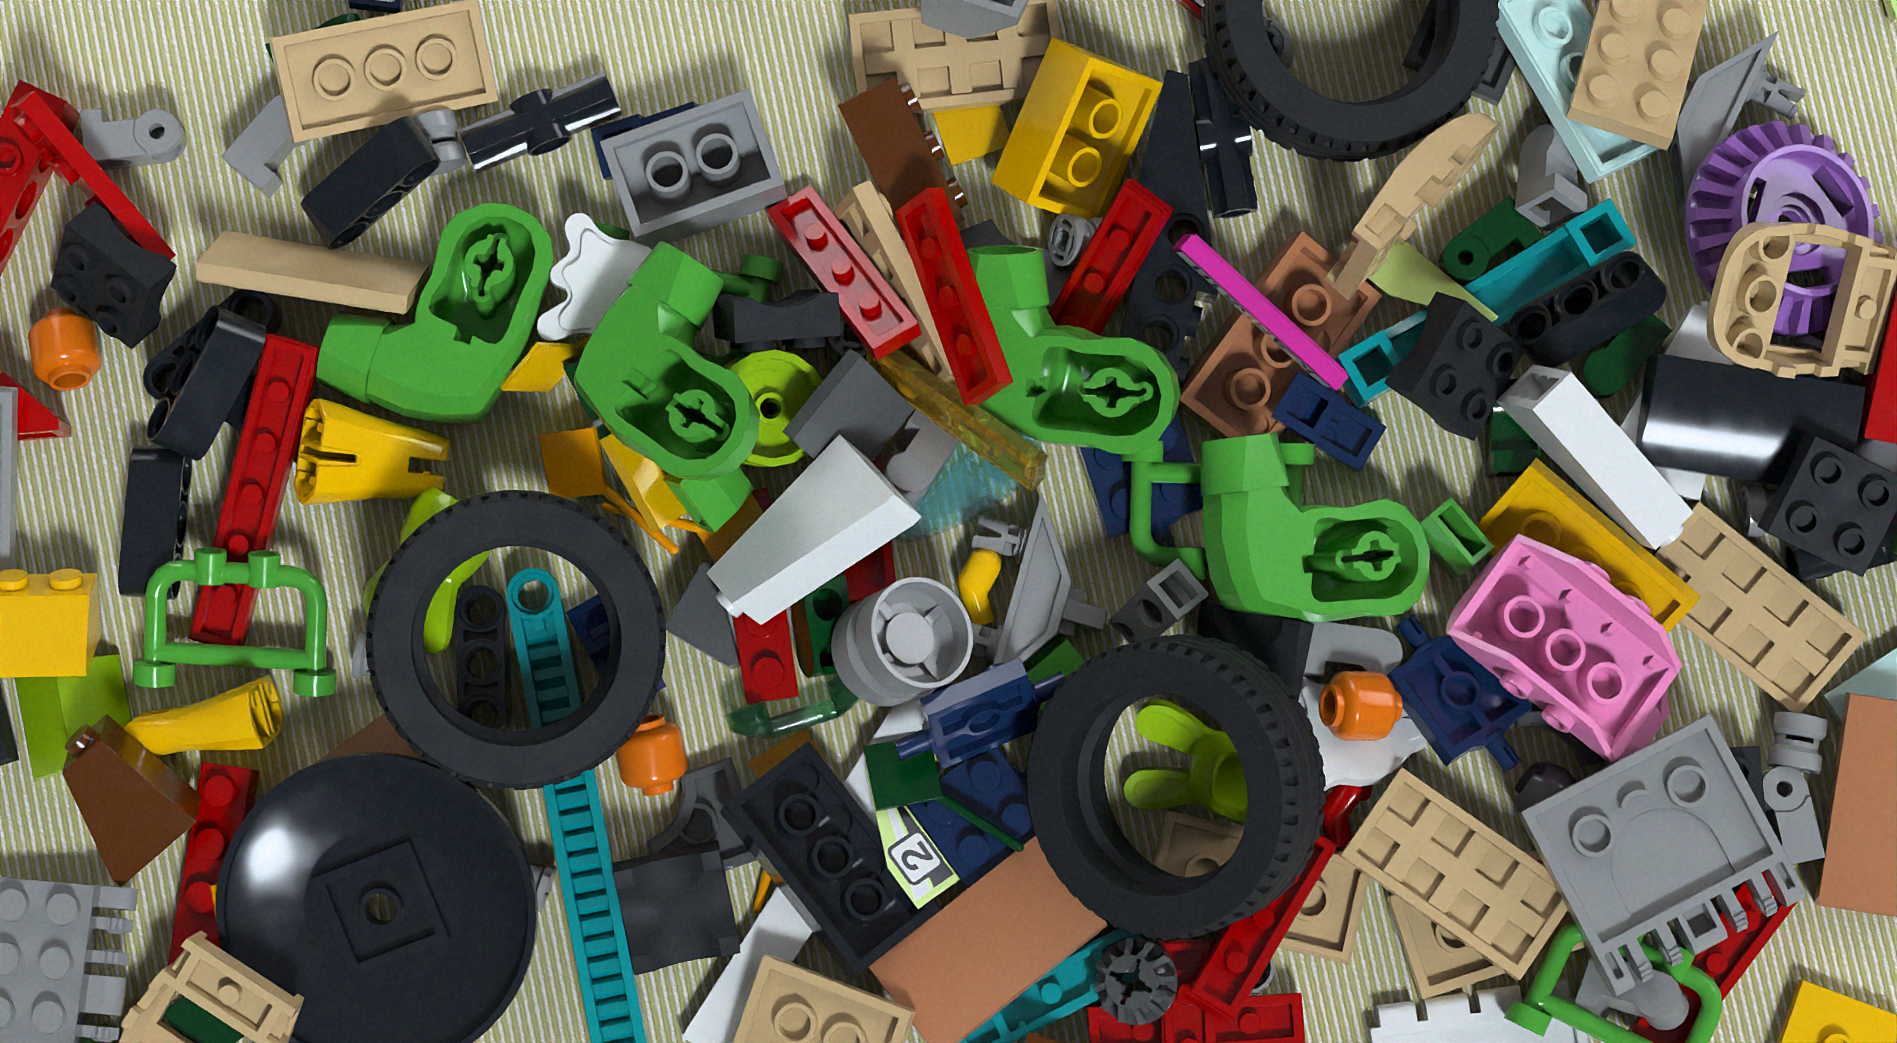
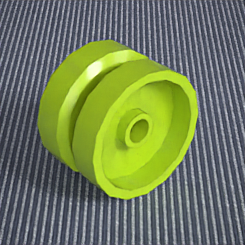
M776 349L735 355L721 364V367L738 374L748 388L760 412L758 439L750 456L742 464L754 467H775L795 463L806 454L782 431L823 382L815 368L796 354ZM761 403L770 404L771 411L769 416L762 415L760 411Z

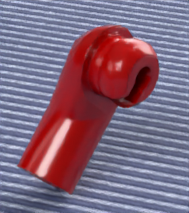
M1337 785L1327 790L1326 803L1323 805V830L1325 837L1338 844L1337 847L1346 846L1352 838L1348 816L1360 801H1367L1370 798L1372 785L1362 787Z

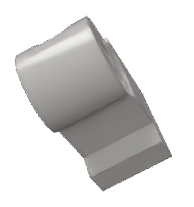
M277 95L266 104L221 157L231 168L270 199L283 184L274 173L275 170L292 152L294 147L305 145L310 140L291 143L281 95Z
M101 108L80 111L83 147L104 171L167 163L176 160L186 147L187 137L183 127L171 113L163 109L146 111L138 119L110 121Z
M1544 124L1534 129L1522 145L1515 199V210L1546 232L1587 210V194L1577 187V170L1579 168L1557 130L1550 124ZM1543 202V210L1536 205Z
M917 407L908 420L896 445L897 448L904 452L894 455L889 460L883 475L913 508L917 509L950 461L963 434Z
M1177 558L1150 579L1109 622L1125 637L1129 644L1159 637L1202 602L1209 594L1183 562Z
M1306 621V623L1314 624L1304 677L1320 678L1324 675L1325 665L1355 668L1357 671H1376L1388 675L1401 663L1403 657L1402 645L1399 639L1389 631L1332 622Z
M1777 766L1762 772L1766 818L1791 865L1825 858L1812 799L1804 776L1797 769L1790 766Z
M1591 954L1575 1000L1579 1007L1606 1020L1610 1008L1642 1016L1651 1026L1659 1030H1670L1684 1022L1688 1015L1689 1003L1686 995L1672 976L1652 969L1653 978L1642 983L1634 974L1631 965L1625 962L1633 977L1635 987L1614 997L1599 974Z

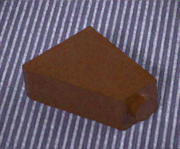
M107 714L92 727L88 724L81 726L67 741L65 749L68 753L62 774L112 880L122 887L197 822L202 795Z

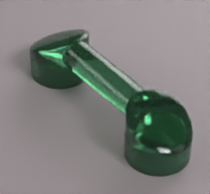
M838 677L826 682L831 697L829 699L771 718L766 703L763 702L725 715V718L732 733L752 738L775 739L840 718L849 712L861 699L854 695Z

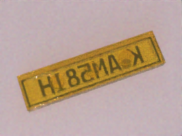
M899 349L878 361L867 350V362L915 410L1026 489L1034 491L1045 478L1046 453L978 405L964 406L961 395L957 390Z

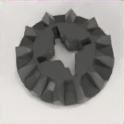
M1126 938L1107 947V952L1095 964L1097 969L1096 982L1092 988L1098 993L1101 1001L1100 1008L1116 1018L1117 1022L1131 1025L1148 1024L1163 1016L1172 1005L1177 992V972L1168 953L1158 944L1143 938ZM1139 966V979L1145 982L1146 986L1152 988V991L1136 990L1128 997V984L1122 981V978L1117 976V974L1133 973L1136 967Z

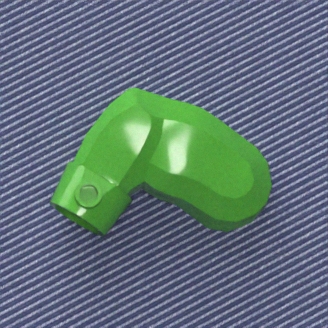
M483 203L457 213L441 232L432 275L420 295L413 321L396 325L391 318L338 311L334 314L328 325L320 348L317 362V382L320 385L368 405L374 403L406 417L448 425L481 423L488 417L502 394L501 387L504 381L529 352L554 260L550 235L532 214L511 204Z
M660 241L626 281L627 288L601 317L583 349L575 372L574 384L580 396L623 445L650 459L662 470L674 477L711 481L735 471L750 456L759 436L760 412L748 388L737 373L705 360L694 350L696 332H701L725 282L691 256L666 242Z
M1019 245L982 246L967 249L966 253L1013 379V383L980 405L975 406L1011 431L1054 445L1099 448L1113 454L1126 455L1136 454L1155 445L1175 417L1181 396L1177 374L1163 352L1143 341L1129 337H1101L1084 328L1071 325L1056 326L1046 309V305L1050 303L1043 249Z
M1277 433L1201 442L1203 539L1210 578L1220 604L1224 608L1296 621L1328 622L1363 616L1399 615L1419 601L1429 577L1430 549L1423 527L1404 504L1384 498L1347 508L1330 505L1296 506L1285 486H1290Z

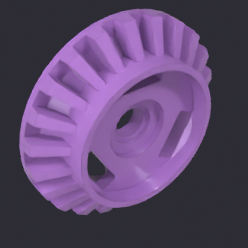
M1772 121L1762 125L1756 124L1735 132L1723 139L1705 156L1693 177L1688 192L1685 209V228L1690 256L1703 285L1710 295H1712L1721 259L1730 240L1740 228L1749 223L1777 222L1782 214L1789 217L1792 222L1820 223L1834 226L1835 228L1873 239L1874 242L1882 244V233L1876 232L1874 228V219L1880 216L1877 204L1871 205L1866 192L1870 185L1865 176L1857 177L1851 167L1855 162L1854 159L1847 152L1839 154L1833 148L1834 140L1825 134L1815 136L1810 133L1808 126L1802 124L1788 126L1784 125L1783 121ZM1813 177H1815L1826 189L1835 207L1824 194V192L1821 190V188L1818 186V184L1815 182ZM1755 182L1757 194L1748 222V199L1752 185ZM1803 242L1795 243L1788 273L1822 269L1825 283L1821 286L1801 288L1785 282L1772 335L1783 337L1802 336L1828 328L1848 250Z

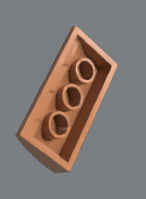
M1303 231L1293 232L1288 235L1252 286L1335 360L1379 301L1382 294L1367 282H1364L1349 300H1346L1325 280L1338 259ZM1235 307L1186 374L1183 387L1180 388L1181 396L1178 407L1221 439L1267 433H1277L1279 438L1286 427L1271 418V415L1296 373L1299 371L1309 378L1315 379Z
M1846 692L1822 844L1825 858L1820 859L1814 902L1818 906L1897 917V700Z
M1034 836L1024 844L1022 852L1015 851L871 964L869 969L894 1002L917 1010L912 1025L926 1043H960L1108 925L1105 920L1096 916L1092 910L1089 911L1084 907L1078 898L1068 891L1065 884L1061 883L1047 862L1045 854L1038 843L1037 836Z

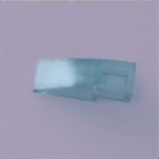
M1013 431V433L1045 455L1044 464L1047 463L1048 454L1027 436ZM1003 445L993 453L982 467L965 453L915 509L922 517L913 526L896 536V538L901 543L906 544L933 537L963 525L997 506L1021 488L1038 470Z

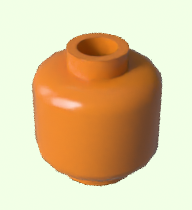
M60 308L47 312L43 319L35 323L28 333L34 374L44 383H48L53 389L69 391L84 387L90 383L91 377L96 375L102 366L97 330L94 322L86 316L75 314L71 309Z
M1342 671L1334 675L1329 684L1325 685L1321 690L1318 708L1322 723L1329 728L1336 738L1344 741H1378L1387 737L1393 729L1394 723L1398 722L1401 718L1403 703L1400 693L1394 689L1393 683L1385 674L1376 671Z
M648 714L643 717L639 723L640 726L629 740L614 752L622 782L629 787L641 788L644 796H653L673 790V781L680 778L686 772L688 762L679 726L674 722L665 721L663 714Z

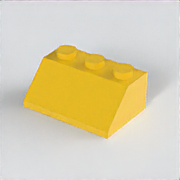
M1052 37L990 182L1026 204L1060 215L1063 213L1079 215L1086 221L1091 217H1104L1164 83L1093 51Z
M74 568L58 569L50 574H28L21 569L1 571L0 678L87 676L102 634L98 573H82Z

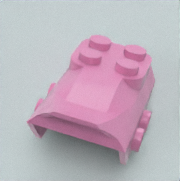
M1517 534L1484 566L1455 606L1446 626L1447 634L1452 637L1462 650L1499 678L1500 684L1508 692L1521 699L1528 698L1543 710L1541 716L1549 725L1561 732L1572 733L1606 762L1612 764L1619 758H1624L1647 746L1671 712L1668 701V689L1682 668V664L1664 627L1650 616L1652 613L1650 608L1638 598L1624 595L1609 583V575L1602 568L1594 563L1583 562L1569 554Z

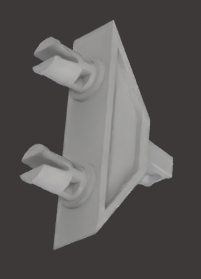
M1779 31L1703 73L1694 82L1688 80L1673 140L1668 147L1679 225L1685 220L1688 192L1699 165L1713 147L1728 137L1744 103H1747L1749 100L1755 101L1786 116L1789 120H1792L1799 109L1791 101L1798 103L1805 96L1806 89L1796 87L1765 72L1766 66L1763 65ZM1755 182L1753 183L1752 188L1750 190L1751 194L1757 192ZM1750 196L1748 199L1747 211L1750 209L1755 200Z
M1042 491L1033 523H1027L1026 528L991 519L980 514L977 526L1000 536V538L974 535L971 547L984 548L1017 558L1016 564L1021 566L1004 626L998 625L997 629L971 622L973 630L972 656L988 660V666L997 663L1005 664L1017 658H1020L1022 664H1024L1053 640L1057 634L1072 637L1075 626L1097 632L1103 630L1108 611L1083 603L1085 591L1070 586L1071 579Z

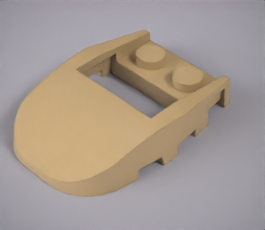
M1469 113L1453 119L1426 137L1396 167L1352 231L1351 242L1330 270L1325 280L1346 300H1349L1369 276H1373L1388 259L1386 256L1396 240L1403 245L1416 231L1418 225L1412 218L1421 208L1427 204L1435 210L1482 155L1499 129L1500 123L1484 113Z
M1753 222L1743 226L1730 240L1716 275L1706 325L1707 338L1710 345L1737 364L1752 369L1760 368L1772 372L1777 377L1795 379L1796 374H1814L1818 377L1838 376L1840 368L1851 367L1864 375L1873 374L1897 284V248L1874 242L1873 239L1820 223ZM1796 242L1839 247L1848 250L1822 351L1770 344Z
M199 931L183 942L181 947L184 950L173 963L163 968L157 974L139 1002L129 1009L120 1025L124 1030L119 1043H195L161 1021L177 992L255 1043H289L304 997L299 994L292 996L206 940L207 934Z

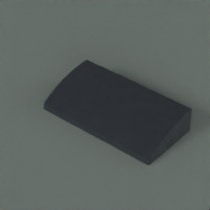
M1656 354L1646 360L1635 446L1654 467L1780 487L1805 431L1854 453L1866 387L1795 376V379L1777 377L1772 372Z
M809 741L727 802L720 810L723 818L850 980L854 979L941 910L933 899L917 909L887 868L880 831Z

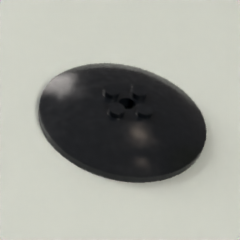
M357 752L335 756L303 768L280 782L259 800L236 830L226 851L217 885L216 922L221 949L292 996L299 994L304 997L289 1043H473L493 1026L517 995L531 964L537 939L539 915L533 872L527 854L505 816L490 799L468 781L465 782L441 771L438 766L433 763L430 764L426 760L398 753ZM385 894L394 901L396 914L393 919L384 921L373 916L369 909V900L372 895Z

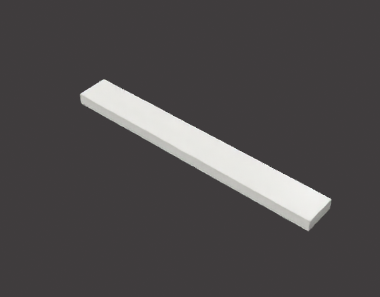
M934 690L903 704L893 706L869 745L897 740L921 730L925 717L920 699L930 695ZM863 753L843 785L877 829H879L865 768L867 766L866 759ZM778 887L742 941L740 953L734 954L682 1035L689 1042L733 1043L763 955L771 954L793 963L812 934V930Z

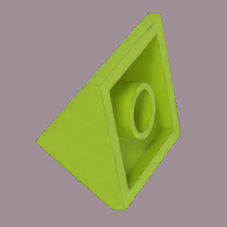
M119 654L93 657L87 676L14 677L33 780L63 775L62 771L68 753L65 745L69 738L84 724L92 727L106 714L122 728L133 720L121 656Z

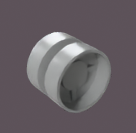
M908 577L857 601L842 613L832 635V658L840 679L854 695L873 705L896 706L946 685L958 677L966 667L971 656L973 630L964 605L948 587L929 578Z

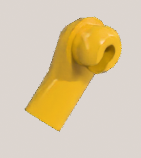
M979 548L972 552L957 577L958 589L970 621L979 625L987 624L995 619L988 593L1002 567L999 554L984 548Z

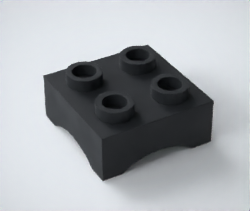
M94 201L66 224L50 287L56 290L61 299L67 304L76 306L97 322L104 333L110 337L117 338L132 350L159 326L162 317L159 313L160 303L165 290L174 277L177 265L163 254L148 251L128 240L116 228L109 212Z
M819 289L796 290L786 298L769 303H758L751 298H738L731 294L718 295L713 306L714 338L730 341V349H741V352L773 350V340H782V345H793V348L824 347L825 337L841 336L839 293H820Z
M1436 291L1427 307L1425 325L1417 342L1403 360L1392 368L1385 384L1425 411L1445 431L1474 441L1524 354L1525 349L1466 300Z
M1805 431L1796 448L1785 479L1775 497L1765 509L1757 527L1776 538L1863 578L1897 511V473Z
M1202 601L1198 615L1197 635H1201L1205 639L1210 637L1216 638L1222 642H1228L1237 646L1240 651L1245 650L1249 652L1254 658L1264 662L1272 673L1275 672L1282 679L1284 685H1288L1292 690L1296 701H1299L1314 624L1271 615L1227 610L1220 604ZM1181 698L1180 706L1205 711L1189 699Z
M718 841L613 862L612 873L635 975L653 972L682 962L740 953V941Z

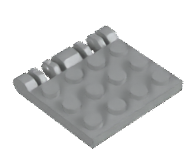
M1711 714L1704 715L1517 813L1589 948L1599 974L1614 997L1635 987L1633 977L1617 949L1621 946L1637 978L1642 983L1653 978L1652 965L1637 940L1638 937L1645 933L1652 932L1653 939L1658 946L1661 956L1672 967L1683 962L1682 952L1666 922L1673 920L1678 935L1692 956L1728 938L1727 931L1710 899L1717 898L1721 911L1729 925L1737 933L1748 928L1747 915L1732 890L1733 887L1746 881L1747 889L1753 898L1754 904L1761 913L1769 917L1778 912L1777 902L1761 874L1763 871L1773 893L1782 906L1788 907L1806 897L1801 881Z
M0 877V1043H81L82 1037L92 1038L93 1041L99 1042L118 1040L119 1028L84 1025L86 1013L122 1016L127 978L91 975L92 963L128 966L129 954L124 953L122 950H94L96 930H106L108 933L113 934L131 933L133 920L98 916L99 908L136 911L138 889Z

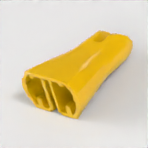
M319 398L313 399L304 412L294 480L297 499L302 505H320L371 499L418 498L423 491L431 486H435L443 491L445 475L417 468V470L408 469L410 457L418 458V460L447 461L451 440L431 431L382 419Z
M267 674L198 703L142 712L125 725L124 729L156 757L196 750L262 749L284 729L283 708L277 688L270 675Z

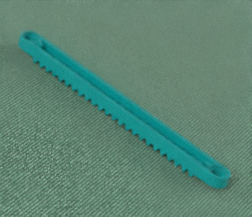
M527 568L518 572L510 580L507 587V604L531 729H537L563 719L580 707L584 701L580 690V680L576 669V659L572 648V639L568 628L561 589L558 582L547 571L539 568ZM532 581L544 583L549 590L547 603L537 610L526 609L520 602L521 589ZM595 767L592 770L581 773V776L572 780L570 779L556 785H544L543 788L591 1043H649L644 1011L641 1005L640 990L637 984V975L634 974L624 920L612 873L614 862L612 845L609 839L604 804L600 793V783Z

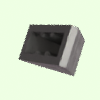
M713 561L701 563L666 623V632L731 670L740 668V658L728 612L715 598L720 589L706 574L714 565Z

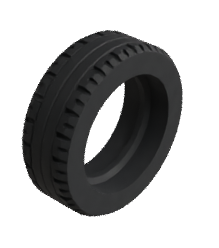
M1203 0L1205 6L1201 8L1202 36L1207 40L1204 48L1209 59L1211 71L1218 75L1216 81L1218 86L1223 90L1228 102L1237 106V113L1256 131L1262 130L1264 137L1271 142L1279 144L1280 147L1286 150L1294 148L1297 154L1305 157H1312L1322 161L1331 158L1333 162H1360L1366 158L1372 160L1396 153L1400 149H1405L1446 123L1448 119L1453 117L1471 98L1472 91L1478 88L1483 76L1486 74L1489 67L1488 58L1493 56L1495 41L1498 35L1496 21L1499 20L1500 9L1498 8L1499 0H1431L1434 11L1435 34L1430 52L1422 67L1399 90L1385 97L1367 102L1332 100L1314 92L1296 79L1280 61L1269 41L1262 15L1263 0Z
M502 490L466 498L441 510L421 524L401 544L380 576L370 604L366 625V659L371 675L370 680L377 700L385 711V716L398 735L404 738L409 743V747L424 760L438 766L446 774L465 782L467 780L475 782L478 786L505 790V788H514V790L544 788V785L560 784L581 776V773L594 769L611 757L614 751L622 747L640 726L639 723L643 717L647 715L658 691L657 688L662 678L666 656V624L661 599L650 571L633 545L613 524L584 505L554 494L531 490ZM508 546H524L546 550L562 557L577 567L589 579L600 595L610 628V647L606 667L590 696L580 707L563 719L544 727L522 731L488 727L468 718L451 705L433 681L425 659L423 644L427 611L432 598L443 581L453 570L470 558L485 551Z
M1186 634L1166 635L1109 649L1107 652L1100 653L1081 664L1077 671L1071 672L1064 682L1059 684L1054 691L1053 697L1049 698L1046 702L1044 711L1040 713L1036 730L1032 734L1031 747L1027 757L1026 793L1032 826L1047 862L1061 883L1065 884L1068 891L1074 897H1077L1084 907L1089 911L1092 910L1102 920H1108L1113 926L1126 929L1133 934L1138 935L1142 933L1150 938L1174 939L1179 937L1184 939L1216 931L1254 915L1268 907L1270 902L1280 898L1294 884L1296 876L1302 873L1307 861L1313 854L1314 843L1318 841L1320 826L1323 824V805L1326 803L1324 763L1319 752L1318 739L1313 733L1310 719L1305 716L1303 706L1300 702L1296 701L1294 693L1288 685H1284L1282 679L1275 672L1272 673L1264 662L1257 660L1245 650L1240 651L1237 646L1228 642H1222L1216 638L1210 637L1205 639L1201 635ZM1157 694H1176L1196 703L1221 725L1240 757L1245 773L1248 794L1245 828L1233 856L1225 864L1207 874L1180 877L1155 866L1130 844L1111 811L1104 775L1107 745L1113 728L1122 712L1128 706L1144 697Z

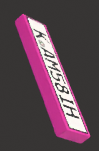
M1197 234L1183 235L1172 247L1182 259L1318 383L1330 390L1337 391L1349 378L1347 371Z

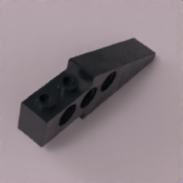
M1167 69L1138 183L1173 207L1174 210L1131 281L1133 285L1119 337H1129L1144 342L1142 338L1143 332L1148 328L1160 327L1165 329L1170 335L1171 345L1167 349L1161 350V352H1163L1176 372L1179 388H1182L1190 361L1189 357L1181 356L1185 336L1196 337L1203 307L1193 305L1194 300L1214 305L1219 291L1172 249L1173 245L1168 237V233L1173 229L1184 227L1197 234L1212 248L1187 74ZM1164 277H1173L1182 284L1184 294L1179 299L1166 300L1157 293L1156 282Z

